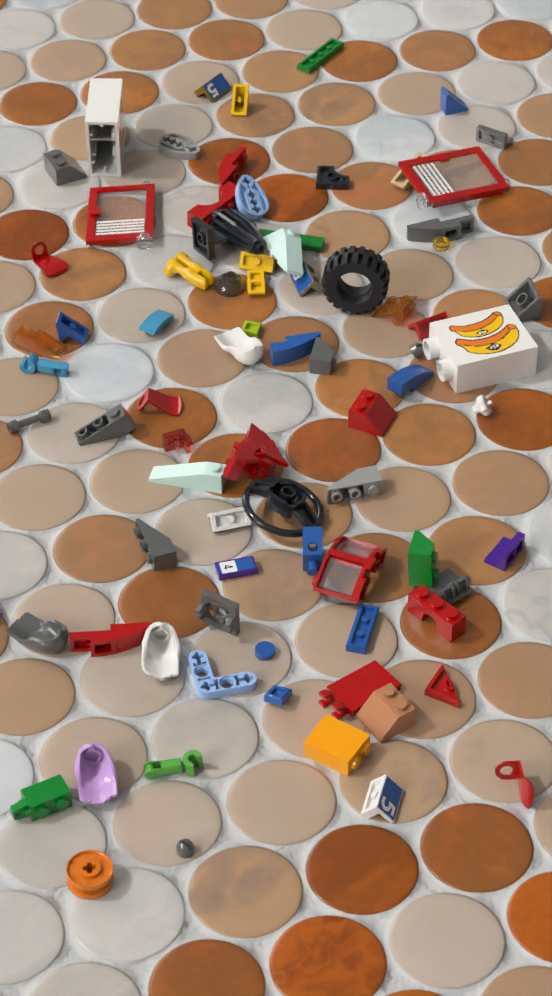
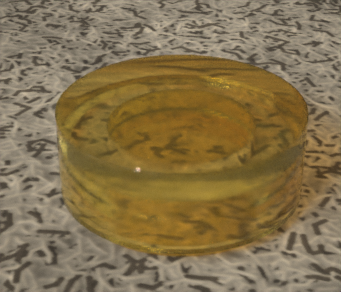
M436 237L433 240V248L436 251L443 252L450 247V240L446 237Z

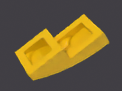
M247 270L248 295H265L264 270Z

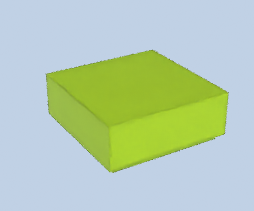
M245 320L241 329L248 337L258 338L262 330V323Z

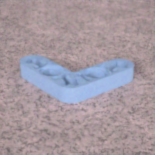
M194 650L189 654V667L198 696L201 699L211 700L247 693L256 689L257 678L254 673L248 671L214 677L208 657L204 651ZM196 659H199V661H201V665H198ZM201 672L208 674L205 677L197 676V674ZM225 683L233 685L230 688L222 687V685Z

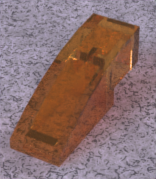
M24 324L14 332L11 340L13 345L29 353L33 352L38 356L51 359H59L68 350V346L41 329L35 332Z

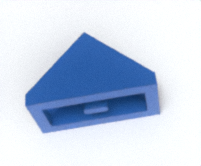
M441 87L440 107L445 115L468 110L463 100L446 87Z

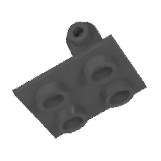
M449 568L439 573L438 580L434 581L433 587H427L450 605L474 592V589L469 586L471 582L469 576L462 575L459 578Z

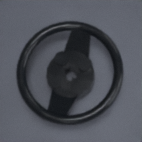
M282 477L255 479L245 488L242 495V506L250 520L258 527L274 535L289 538L303 537V529H282L263 521L251 508L249 501L251 493L266 497L265 505L268 508L281 514L285 519H290L294 516L303 527H320L324 520V509L319 498L306 486L291 479ZM307 498H309V500L315 506L317 516L314 514L309 504L306 502Z

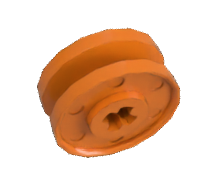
M84 850L73 855L67 862V885L74 896L93 900L106 895L112 888L114 881L113 864L105 853L98 850Z

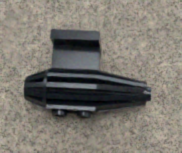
M218 209L214 211L211 215L212 226L197 216L191 218L193 248L209 261L216 259L214 245L222 242H227L236 249L260 255L266 250L267 243L257 230L255 222L239 211L236 212L233 209Z

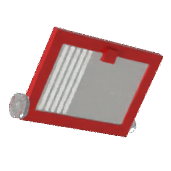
M479 146L398 162V167L418 193L416 195V203L421 210L430 206L437 208L500 195L511 187L510 180L502 177Z
M144 181L143 184L90 188L86 245L136 242L138 248L142 250L150 249L153 246L155 183L152 184L150 181Z

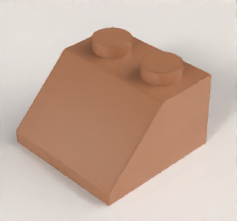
M389 683L371 694L356 714V718L380 743H383L415 726L416 708L392 683Z

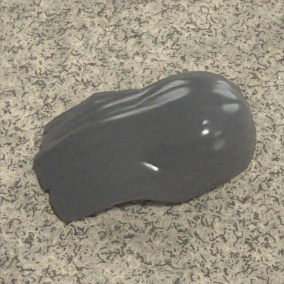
M28 612L24 613L20 619H17L6 630V633L20 644L33 646L48 654L62 651L69 638L67 627L59 621H43Z

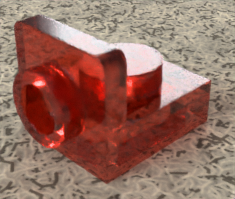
M183 428L162 434L165 452L182 447L186 453L191 452L190 445H192V439Z

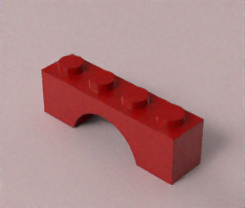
M228 181L218 189V202L211 205L197 204L187 212V226L192 228L191 218L196 216L212 226L211 215L214 211L218 209L234 210L237 208L235 199L236 184Z

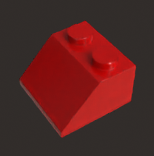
M362 389L348 410V427L383 437L396 417V411L380 393Z

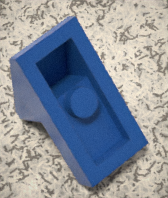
M60 311L55 324L60 343L67 336H70L75 341L84 344L87 341L89 329Z

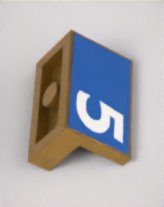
M220 72L194 91L197 97L205 93L212 103L232 87Z

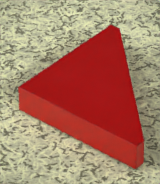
M441 665L425 688L424 695L460 708L461 701L455 693V688L447 676L444 665Z

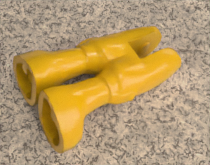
M178 252L176 257H172L164 268V274L167 277L172 278L176 273H179L186 281L202 290H206L208 285L214 284L216 280L212 273L200 264L193 262L184 252Z

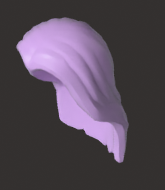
M100 743L83 745L78 750L74 767L79 798L84 803L103 805L106 801L118 795L115 764L110 752L104 745Z

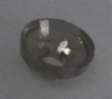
M233 271L223 273L215 281V291L224 297H236L246 290L244 278Z

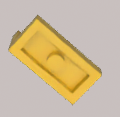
M241 251L239 269L264 270L265 273L273 274L275 262L278 260L266 254L256 255Z

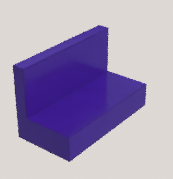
M518 531L512 539L503 537L487 555L484 562L505 571L524 549L525 534Z

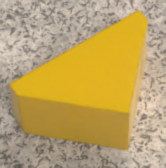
M233 83L231 115L247 116L249 84Z

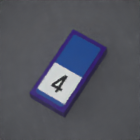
M253 556L215 562L219 581L258 574Z

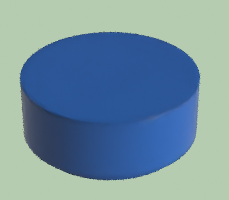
M268 641L257 643L255 646L256 658L262 661L271 660L275 656L274 644Z

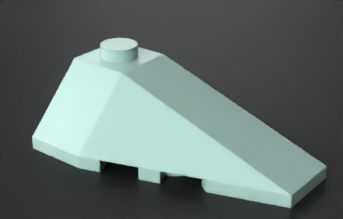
M281 228L264 236L263 239L267 243L266 250L270 251L269 255L272 258L278 260L279 266L287 273L302 277V246L298 231L292 228Z
M198 462L153 467L149 482L222 494L227 479L223 476L226 464Z

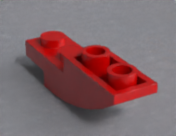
M240 146L233 154L226 153L218 170L219 188L228 181L232 183L238 181L239 173L237 172L246 163L248 158L246 147Z
M151 622L110 624V630L69 632L71 652L91 651V657H98L133 649L142 645L145 632L151 625Z

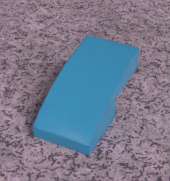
M158 309L143 321L139 330L156 335L163 331L165 324L173 321L174 314Z

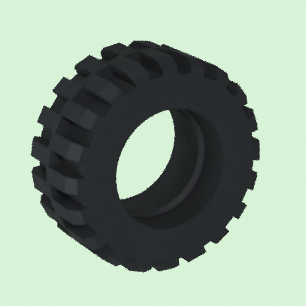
M350 246V248L343 247L340 248V252L337 250L332 253V256L327 259L321 281L322 291L327 301L333 303L335 308H340L345 313L349 311L351 314H357V312L363 314L367 313V310L372 311L376 309V306H380L387 296L390 271L387 268L386 261H382L383 257L380 254L376 255L374 250H367L363 246H360V248L356 246ZM348 273H358L368 278L371 283L363 287H354L345 283L341 276Z

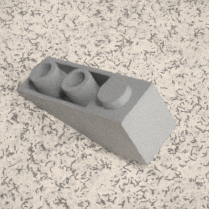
M377 466L358 468L326 488V503L331 504L382 494V478Z

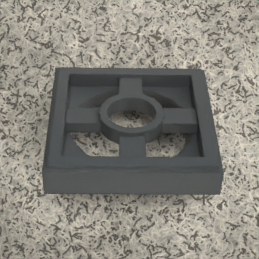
M204 589L201 593V602L195 610L197 613L195 618L202 619L203 622L237 636L240 633L239 604ZM218 608L223 609L226 615L222 614ZM210 610L216 613L218 619L210 614Z

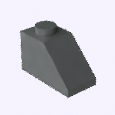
M316 337L309 359V373L331 376L332 369H336L337 358H334V350L320 337Z

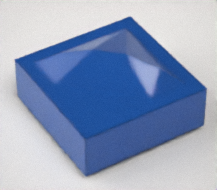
M274 685L264 695V702L283 706L293 696L292 689Z

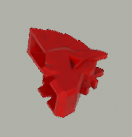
M251 423L244 440L241 443L234 442L233 448L235 449L232 450L230 458L226 459L223 476L233 481L248 478L281 477L274 471L276 466L288 467L289 464L280 457L279 450L273 439H270L263 430H260Z

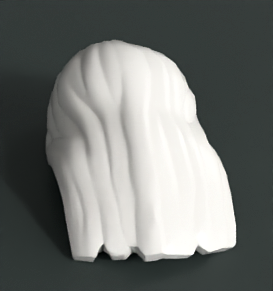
M240 327L214 336L221 349L232 354L242 364L253 365L262 358L264 353L261 341L257 337H248Z
M155 622L148 627L142 641V670L147 675L160 680L178 676L180 642L177 633L169 623Z

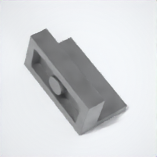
M480 124L476 128V141L505 150L513 141V138L508 137L507 133Z

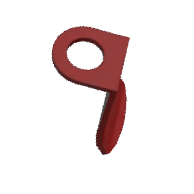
M37 241L32 245L31 255L33 263L44 272L46 277L60 275L69 267L64 260L49 255L47 245L43 241ZM38 245L43 247V251L40 254L35 253Z
M148 388L142 394L137 403L138 410H142L149 402L166 414L176 417L180 415L182 410V401L179 396H168L151 388Z
M520 760L499 763L495 768L496 776L503 780L517 779L522 804L529 809L534 801V788L531 781L527 780L524 776ZM509 766L513 770L510 774L504 775L500 773L501 768Z

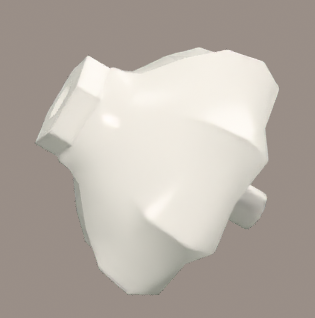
M484 395L478 396L475 405L472 407L473 411L484 416L491 415L490 404H492V401H488Z

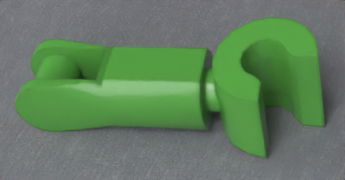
M190 750L184 754L183 761H181V758L147 761L144 763V769L146 770L145 778L155 779L161 776L180 774L182 770L189 776H195L194 766H197L199 769L204 768L202 754L197 750Z

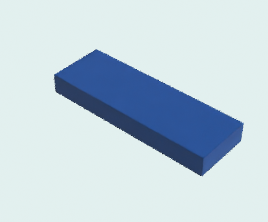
M365 604L359 605L346 643V651L366 654L380 607Z

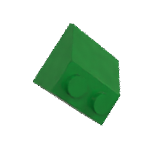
M415 530L407 553L409 586L424 585L425 587H433L434 581L438 580L439 568H436L438 552H435V543L419 530Z

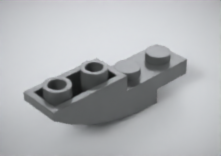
M471 214L442 222L436 218L407 225V240L424 243L459 240L462 234L473 232L474 217Z

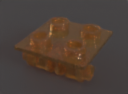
M391 296L386 299L382 306L377 308L372 318L391 316L393 324L400 325L415 310L416 303L414 300L417 296Z

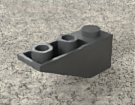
M120 403L74 433L78 444L82 446L120 438L135 429L136 426L132 416Z
M139 518L135 519L134 535L136 539L139 538L141 550L146 552L147 563L152 565L154 571L176 566V550L170 538Z

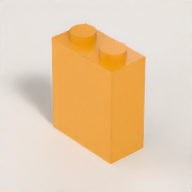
M327 714L304 741V756L346 776H349L353 770L358 768L361 759L367 756L371 750L370 734Z

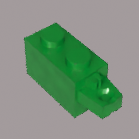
M61 774L21 789V800L10 806V813L14 820L30 817L33 822L45 818L48 815L73 806L71 791Z

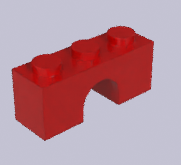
M421 585L408 594L407 611L420 621L431 616L437 626L436 632L452 643L465 633L466 615L427 587Z

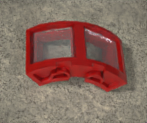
M347 536L336 538L322 562L318 575L315 574L313 577V591L362 604L371 580L369 575L371 572L376 573L379 568L383 567L388 548Z

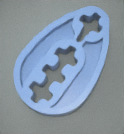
M242 175L235 189L237 208L240 213L249 219H260L268 211V199L260 185L251 176Z

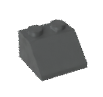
M59 149L44 153L45 170L57 186L87 178V174L75 158Z

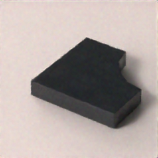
M317 166L316 189L348 190L349 176L337 173L334 170V166Z

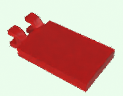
M374 660L326 686V689L319 692V696L322 699L319 700L318 704L325 708L336 701V703L332 704V708L335 710L331 713L332 717L338 720L346 714L353 717L375 690L392 683L400 691L401 683Z

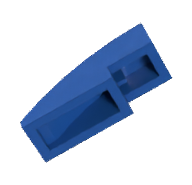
M320 331L285 336V341L270 343V360L272 365L286 364L311 354L316 337L321 338Z
M421 365L404 367L387 378V389L400 396H403L408 391L413 393L431 378L434 372Z

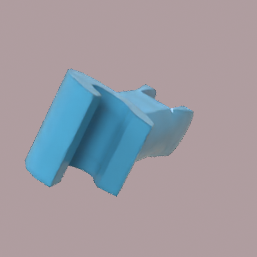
M31 352L29 358L24 356L19 365L20 370L25 374H32L37 368V371L60 377L69 376V363L43 358L39 359L33 352Z

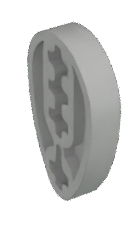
M170 133L163 135L158 140V150L164 156L180 160H197L200 158L199 146L182 134Z

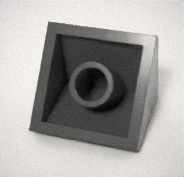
M528 277L504 299L506 305H510L521 322L540 319L542 299L532 279Z

